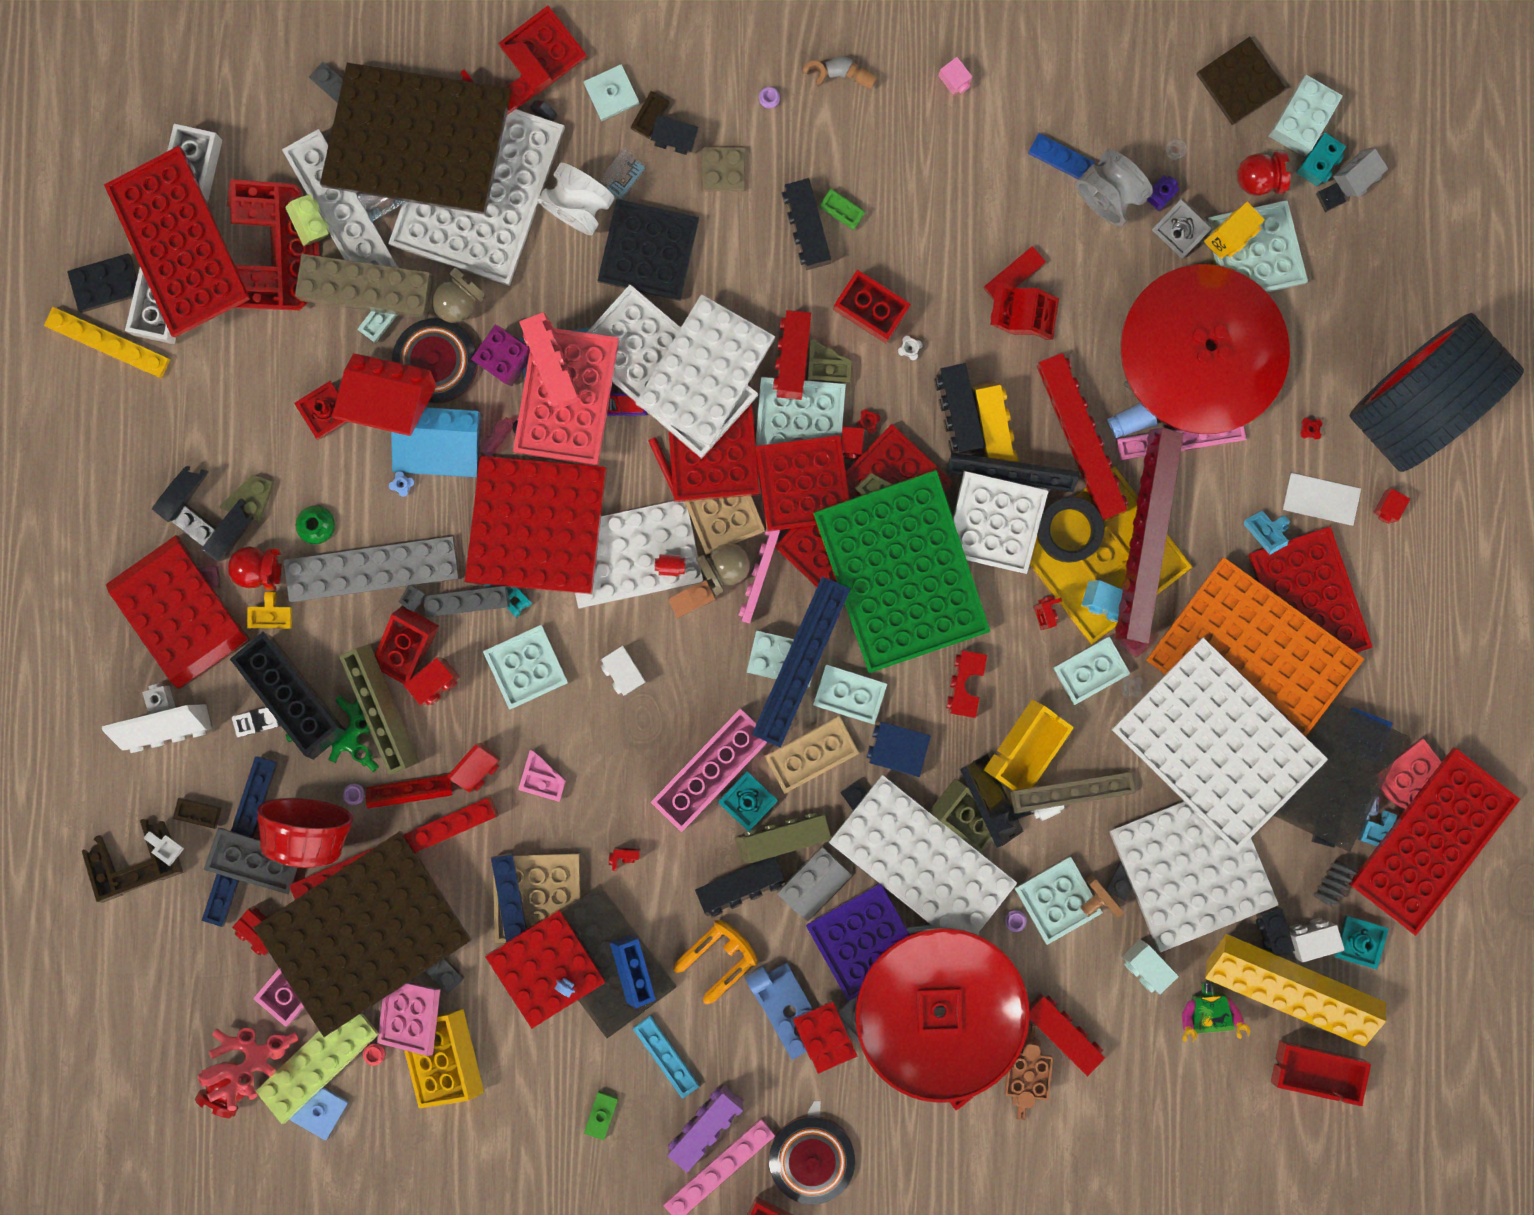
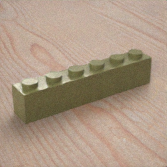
M371 645L358 647L340 655L339 657L388 774L391 775L419 763Z

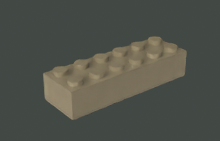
M301 254L295 296L304 302L427 319L433 276L429 272Z

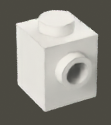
M161 683L148 686L149 690L142 692L148 714L176 708L170 686H162Z

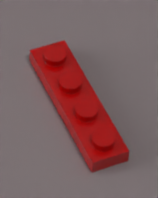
M448 775L366 787L365 803L367 809L453 796V781L447 778Z

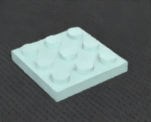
M539 625L483 651L509 710L568 683L543 625Z
M1071 856L1014 887L1047 945L1103 913L1099 908L1088 917L1080 908L1093 895Z

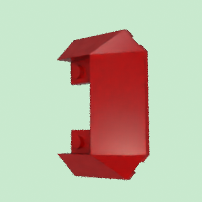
M230 179L226 207H230L231 224L270 226L271 266L235 265L250 297V300L235 308L300 311L308 303L300 301L295 296L301 254L319 256V241L304 247L285 208L292 200L305 196L296 184Z

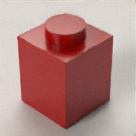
M842 427L841 445L845 459H857V456L862 455L864 428Z
M1394 489L1385 490L1373 513L1378 515V519L1384 523L1397 522L1406 509L1410 498Z

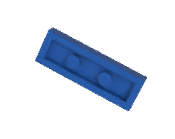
M1038 133L1028 152L1029 155L1076 179H1079L1095 163Z

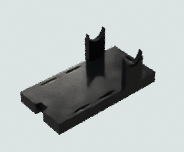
M985 754L975 759L972 763L965 765L960 770L995 846L998 848L1024 832L1018 819L1034 813L1030 811L1014 813L1013 805H1011L1001 782L984 771V768L990 761L988 754Z

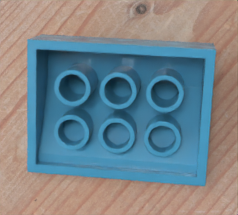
M425 408L411 436L391 432L392 472L477 478L482 414L479 411Z

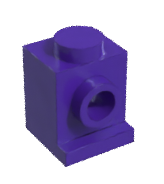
M1163 175L1152 187L1153 193L1147 201L1156 210L1160 211L1179 191L1177 187L1178 182L1171 176L1167 178ZM1163 187V188H1164L1165 190H1167L1168 192H1167V193L1162 192L1161 188Z

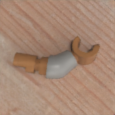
M838 56L825 62V65L816 60L810 61L803 68V74H808L811 69H817L820 72V77L816 79L817 86L824 82L825 76H829V78L842 76L843 78L848 77L850 79L853 77L855 82L871 90L877 78L863 67L859 69L854 60L846 56Z

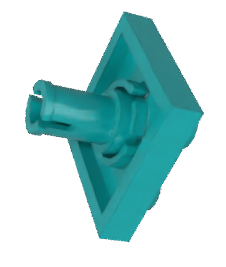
M746 771L718 803L747 831H750L778 800Z
M1345 915L1340 931L1344 951L1334 953V957L1377 970L1389 928Z

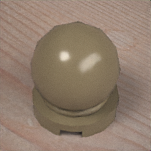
M454 268L450 272V275L453 277L452 281L443 282L432 295V306L435 313L440 319L449 323L462 322L468 318L474 309V301L478 300L482 303L487 297L474 283H470L463 276L464 274Z
M727 543L719 545L712 551L710 558H705L703 554L696 558L716 596L724 592L721 588L724 585L732 586L744 580L750 570L751 561L748 553L744 548L736 544Z

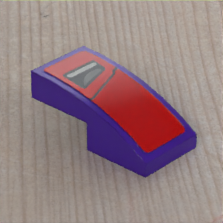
M610 394L607 416H648V412L637 406L636 402L627 394Z

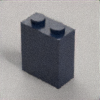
M880 722L879 726L875 725L872 737L875 738L874 745H869L866 758H869V763L920 777L931 736Z

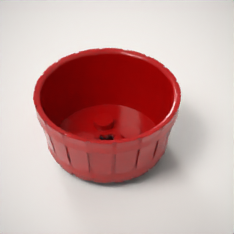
M279 798L261 803L257 808L260 848L263 855L273 861L292 867L311 868L336 862L342 853L343 845L353 821V815L347 809L314 799Z

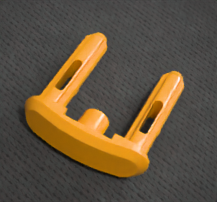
M714 920V926L699 938L675 962L673 967L676 973L685 971L722 935L730 939L723 946L730 956L737 950L743 953L744 957L704 994L703 1002L705 1004L714 1003L752 966L757 967L758 958L750 943L737 929L723 920ZM709 936H712V939L699 951L695 950ZM738 968H742L729 982H725Z

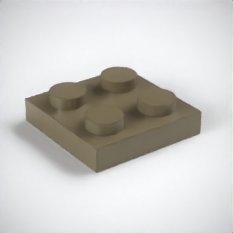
M702 147V191H745V147Z

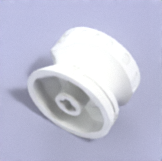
M560 163L553 175L557 179V186L551 190L545 188L539 196L538 202L564 223L584 234L593 235L599 225L595 219L596 212L599 209L608 210L615 197L607 188L586 173L569 164Z

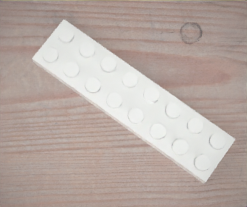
M317 129L282 149L307 195L311 194L312 198L317 201L320 216L326 220L329 227L328 232L344 260L398 268L357 194L324 188L320 185L328 149V143L321 131Z

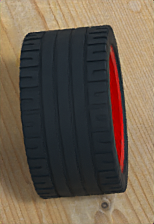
M1469 313L1440 331L1393 369L1353 408L1349 416L1362 429V432L1371 442L1379 448L1380 452L1388 458L1391 464L1399 472H1404L1430 458L1485 415L1519 381L1524 373V368L1511 356L1505 347H1502L1498 339L1493 337V334L1487 327H1484V324L1475 314Z

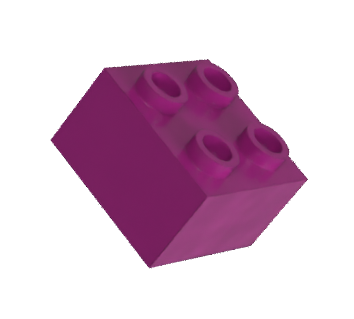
M495 324L471 360L504 384L513 386L528 364L530 348L507 330Z

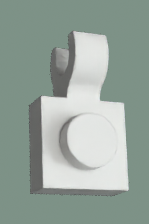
M148 832L144 837L146 841L155 847L151 853L169 866L184 850L183 847L166 835L162 840L151 832Z

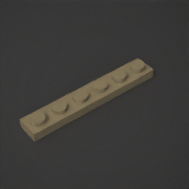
M1132 772L1018 790L1010 793L1014 813L1016 814L1135 794L1136 791Z

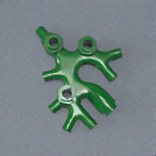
M340 695L335 699V702L348 714L350 722L345 729L347 732L332 744V752L328 760L336 763L341 752L347 751L351 753L355 761L375 772L379 765L373 760L372 751L359 742V735L361 733H371L368 724L363 728L366 719L362 714L359 702L356 698L355 702L350 704ZM286 734L287 741L291 742L292 739ZM366 752L365 757L361 758L362 754Z

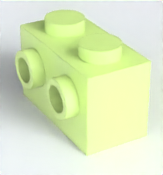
M311 194L292 200L285 207L304 247L323 240L329 234L328 224L325 219L321 218L319 205L312 198Z

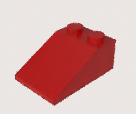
M403 605L393 612L375 653L381 672L405 685L413 678L434 640L439 625L407 609Z

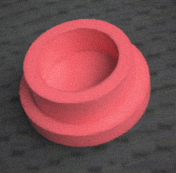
M370 1044L364 1049L363 1058L369 1065H378L385 1058V1050L379 1044Z

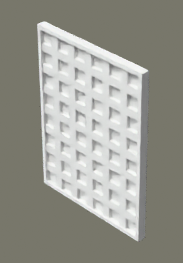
M1201 638L1111 729L1236 852L1328 760L1204 638Z

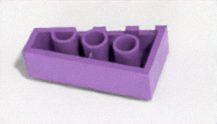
M725 1085L720 1089L718 1087L715 1088L709 1096L711 1099L707 1105L702 1104L695 1113L697 1117L694 1121L691 1122L689 1120L682 1128L683 1134L679 1139L675 1137L668 1145L669 1151L667 1156L687 1173L707 1150L705 1147L713 1145L721 1133L720 1129L726 1130L730 1126L731 1121L735 1117L733 1114L735 1113L738 1116L743 1111V1100Z

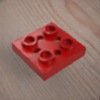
M328 381L294 403L317 440L347 422L334 419L332 416L334 411L332 406H335L333 402L336 403L338 391L332 381Z

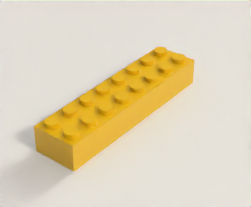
M1225 934L1207 959L1205 979L1365 1047L1386 1022L1385 1001L1228 934Z

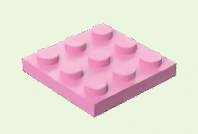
M408 982L383 998L377 1043L426 1056L433 1055L440 989Z

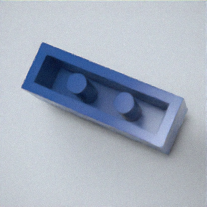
M628 935L610 942L627 1004L638 1008L655 1001L639 939Z

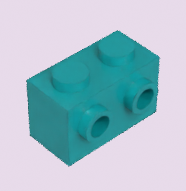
M1325 132L1317 140L1312 151L1307 155L1296 173L1316 187L1322 181L1326 183L1333 174L1330 171L1333 165L1337 166L1345 156L1342 152L1346 146Z

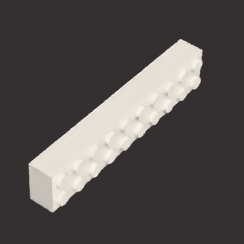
M174 124L167 151L177 146L183 149L208 204L222 139L214 132ZM140 267L125 331L134 336L175 345L176 338L171 336Z

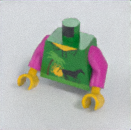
M1201 982L1202 994L1192 995L1191 1000L1187 1002L1181 1014L1183 1030L1185 1031L1182 1035V1040L1186 1042L1187 1035H1190L1194 1043L1197 1039V1033L1235 1030V1027H1237V1038H1242L1241 1030L1246 1031L1249 1037L1250 1028L1244 1024L1245 1022L1240 1010L1231 998L1226 997L1223 993H1215L1214 982Z

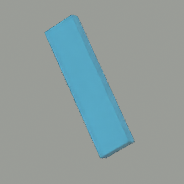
M651 1015L632 1028L682 1099L700 1087L696 1078Z

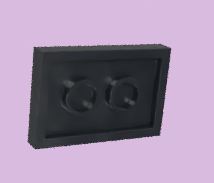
M129 253L67 271L77 309L80 313L133 298L137 275Z

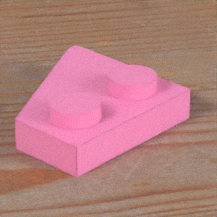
M530 750L518 790L560 802L566 780L535 751Z

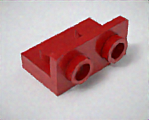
M1054 595L1038 600L1039 604L1033 606L1041 630L1057 626L1058 615L1056 610L1051 608V605L1062 602V598L1055 599Z

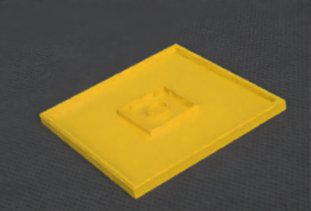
M1115 466L1111 468V471L1119 479L1120 487L1118 488L1121 495L1124 494L1126 496L1128 507L1124 514L1103 521L1104 536L1099 548L1086 559L1066 563L1050 557L1041 547L1037 536L1029 564L1050 593L1055 596V599L1062 598V602H1059L1060 606L1090 645L1111 631L1117 622L1106 619L1107 615L1102 613L1101 615L1093 614L1088 611L1089 608L1082 606L1088 581L1100 580L1123 590L1122 585L1126 575V562L1130 551L1129 543L1134 527L1133 520L1137 510L1136 502L1138 496ZM1086 488L1075 496L1093 505ZM1067 509L1058 512L1054 516L1050 525V534L1055 544L1067 551H1076L1084 547L1088 542L1091 528L1088 519L1082 513ZM1168 534L1166 536L1157 594L1193 568Z

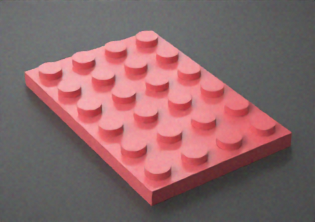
M554 328L581 401L558 410L553 405L549 406L545 397V393L548 392L545 385L542 386L537 374L540 372L537 365L534 366L530 350L513 452L599 465L619 338Z

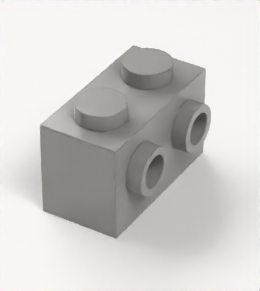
M1376 148L1363 149L1333 177L1346 197H1359L1367 192V188L1372 183L1379 181L1382 178V174L1388 168Z

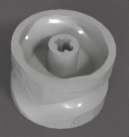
M1107 149L1102 154L1098 166L1095 164L1091 165L1076 181V188L1087 205L1100 217L1115 226H1123L1128 221L1127 208L1130 204L1143 205L1153 193V188L1145 174L1130 159L1111 149Z

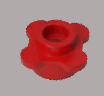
M864 409L861 411V418L857 421L856 426L857 428H864L872 434L876 432V424L880 421L881 417L878 413L874 414Z
M1304 418L1301 421L1300 436L1303 439H1320L1322 421L1320 419L1310 420L1309 418Z

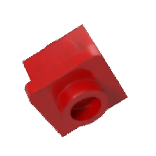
M615 847L613 853H609V865H612V871H617L619 859H622L624 863H635V860H639L641 849Z

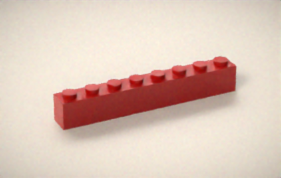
M1063 353L1040 361L1037 365L1038 372L1093 506L1099 511L1103 521L1124 514L1128 507L1127 498L1124 494L1121 495L1118 488L1120 487L1117 475H1113L1110 469L1112 462L1109 456H1105L1103 452V440L1100 435H1096L1094 430L1096 428L1095 421L1087 413L1088 405L1086 399L1079 394L1078 389H1080L1077 378L1072 377L1070 372L1072 366L1068 357L1065 358Z

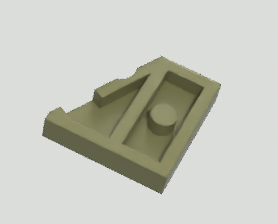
M810 339L808 381L850 383L852 361L837 354L829 347L823 346L815 339Z

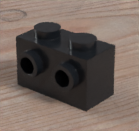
M657 115L650 140L655 141L654 146L666 149L667 145L675 147L674 152L687 155L688 151L693 152L699 127Z
M1275 906L1256 914V925L1262 933V945L1265 951L1277 956L1295 951L1283 909Z

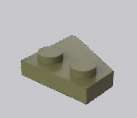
M251 475L219 508L230 511L239 499H244L246 504L241 509L245 517L253 516L254 521L260 522L274 482Z

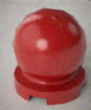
M1285 150L1275 151L1272 157L1264 153H1256L1246 157L1240 163L1237 170V181L1241 189L1249 195L1255 196L1267 194L1271 190H1274L1276 194H1284L1285 191H1288L1291 174L1286 172L1285 162H1289L1287 152Z
M251 546L240 548L232 554L228 563L229 575L232 581L238 586L248 589L258 588L263 584L265 590L276 591L275 584H280L282 564L278 563L277 556L281 555L280 549L268 548L264 552L259 548Z
M222 1062V1063H228V1064L238 1065L236 1062ZM229 1078L206 1087V1089H200L195 1097L196 1103L201 1108L205 1104L213 1109L212 1114L222 1118L230 1119L231 1116L234 1117L239 1109L237 1106L236 1110L229 1111L227 1109L226 1097L210 1102L207 1095L230 1084L231 1080ZM237 1093L236 1103L241 1101L245 1095Z

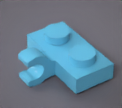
M1260 511L1244 521V526L1269 554L1278 551L1288 544L1289 540L1282 534V532L1289 528L1287 524L1290 523V520L1285 515L1272 522L1263 511Z
M1383 810L1380 818L1381 824L1364 820L1358 840L1378 846L1392 828L1397 815Z

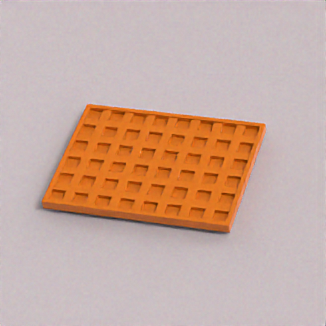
M1224 557L1220 559L1146 658L1148 663L1166 674L1201 638H1204L1305 737L1364 660L1363 657Z

